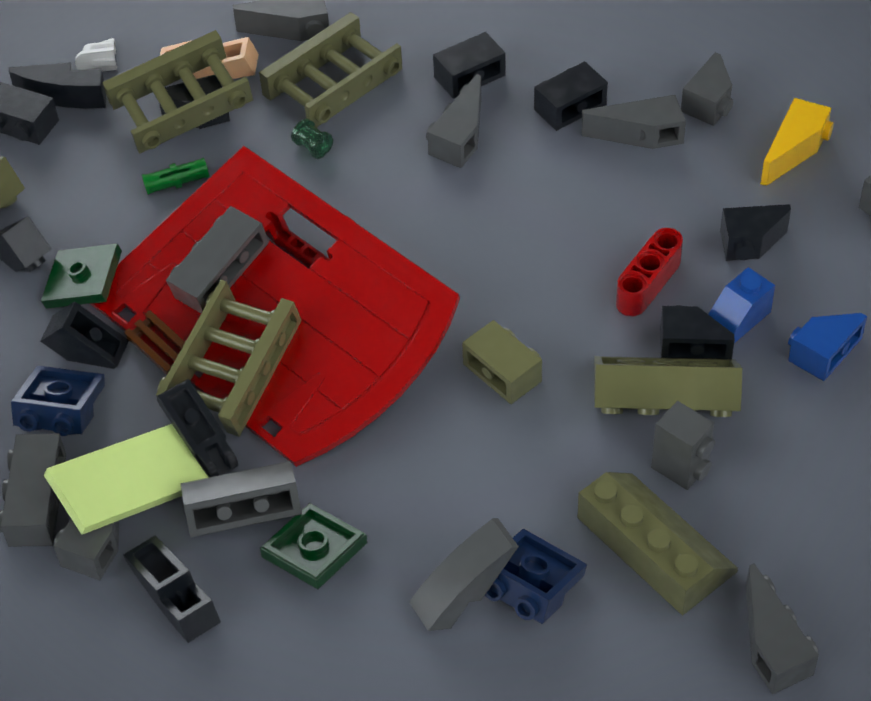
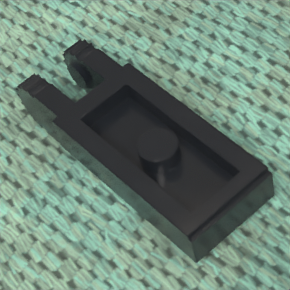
M189 379L157 396V402L193 456L198 459L199 464L209 478L219 476L215 463L212 462L207 454L208 451L217 447L223 462L229 469L232 470L238 466L237 458L226 442V435Z

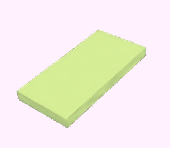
M172 424L49 467L44 474L47 482L81 535L181 497L180 483L209 478Z

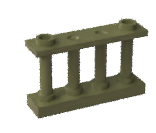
M350 12L261 70L259 75L262 95L270 101L283 92L305 107L307 128L312 131L402 70L401 46L396 43L386 51H380L361 38L359 17ZM350 47H354L372 60L360 68L341 53ZM328 62H332L349 74V76L337 83L321 72L319 68ZM305 77H309L326 91L313 98L295 84Z
M216 30L102 82L113 110L125 106L137 128L130 131L139 154L156 148L176 136L253 101L248 79L244 77L234 82L221 60L225 59L226 55L222 39ZM210 66L223 87L206 95L193 73ZM182 79L194 101L177 108L165 86ZM153 92L166 114L148 121L136 100Z
M220 280L216 289L208 295L203 312L167 376L161 379L156 396L187 379L191 381L196 371L235 383L229 396L224 399L200 391L197 392L209 410L219 413L218 417L226 432L240 437L302 321L295 303L281 298L277 308L269 312L235 301L227 281ZM228 313L267 325L261 337L256 340L219 329ZM212 342L251 354L246 365L240 370L203 358Z

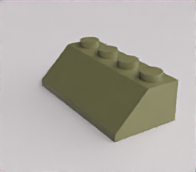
M594 356V407L601 408V413L622 414L623 408L638 409L637 413L641 415H658L659 409H670L676 401L681 402L694 411L710 410V416L730 417L732 416V411H741L742 367L736 359Z
M606 472L578 492L577 518L682 616L738 572V567L632 473Z

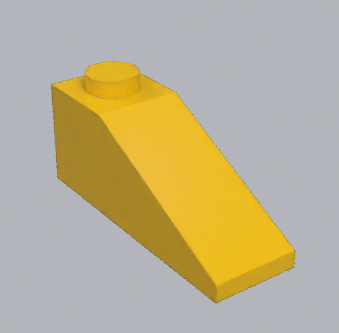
M798 98L793 99L764 159L760 184L769 185L817 153L823 140L829 141L834 127V122L829 121L831 107Z

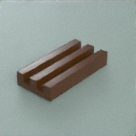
M149 310L145 314L146 319L143 322L139 319L134 323L136 328L134 330L129 328L124 334L130 342L167 375L172 365L170 366L139 337L143 334L146 335L173 361L176 360L178 354L150 328L154 326L180 351L185 341Z

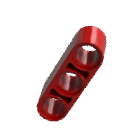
M673 228L658 229L621 273L617 280L616 307L620 313L626 316L642 314L679 268L683 237L679 231Z

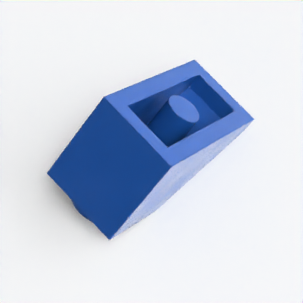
M748 267L725 286L708 315L734 334L735 343L771 313L775 285Z
M863 313L811 317L802 328L798 326L792 332L788 340V345L791 346L788 361L825 381L862 339L867 316Z

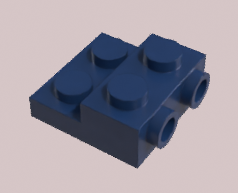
M36 366L11 400L13 426H19L27 432L43 429L60 433V436L82 435L94 417L93 403L105 387L104 374Z
M522 529L513 537L519 547L485 596L491 601L501 600L515 608L517 615L524 620L534 619L543 624L562 606L565 594L584 576L587 564L529 531Z

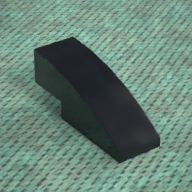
M71 62L9 67L13 86L52 97L55 106L81 109L106 108V92L102 84L104 78L101 68L73 71Z
M156 535L123 554L126 562L151 598L188 643L221 623L211 598L194 582L190 570Z

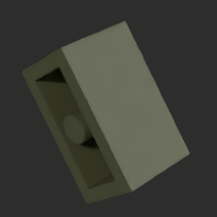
M492 320L462 342L463 364L508 403L513 404L542 382V359L537 351L533 348H527L516 338L510 329L503 328L495 320Z

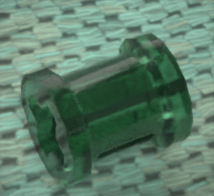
M307 118L298 122L291 134L292 141L296 145L306 147L315 159L323 158L333 146L334 140L332 135L328 132H321L315 127V123Z

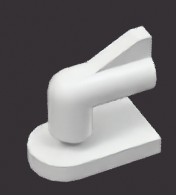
M115 38L86 44L83 47V51L78 53L75 58L76 68L78 70L101 68L102 72L117 70L114 55L116 54Z

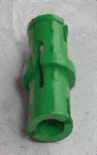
M204 157L177 166L176 163L169 164L170 168L142 174L147 195L174 186L176 189L183 188L182 184L210 177Z

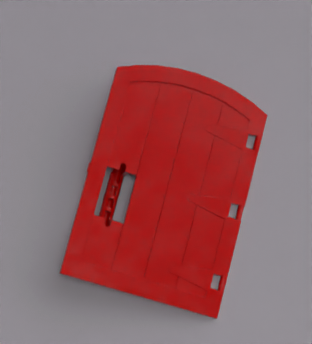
M243 146L118 264L107 301L92 303L91 305L124 331L129 328L134 330L136 328L134 323L139 319L143 322L146 319L145 314L150 310L186 342L201 313L175 299L166 282L172 269L184 260L191 252L194 244L205 236L212 228L215 220L222 216L230 206L261 222L267 236L274 243L269 241L266 247L230 287L232 294L237 302L269 312L277 308L281 298L293 301L302 321L245 427L297 467L327 453L352 438L382 415L404 394L437 351L451 325L460 296L457 292L365 230L348 216H345L253 151ZM290 208L337 240L327 250L328 257L289 230L283 215ZM125 307L135 314L129 322L118 314ZM228 313L219 329L256 340L261 337L267 325ZM154 326L150 328L177 354L180 353V350ZM143 334L139 337L170 366L174 363L146 335ZM212 342L203 358L240 370L246 365L251 354ZM205 373L200 378L194 374L191 379V383L198 390L221 399L228 397L235 385L233 382ZM270 420L282 428L275 437L262 428Z

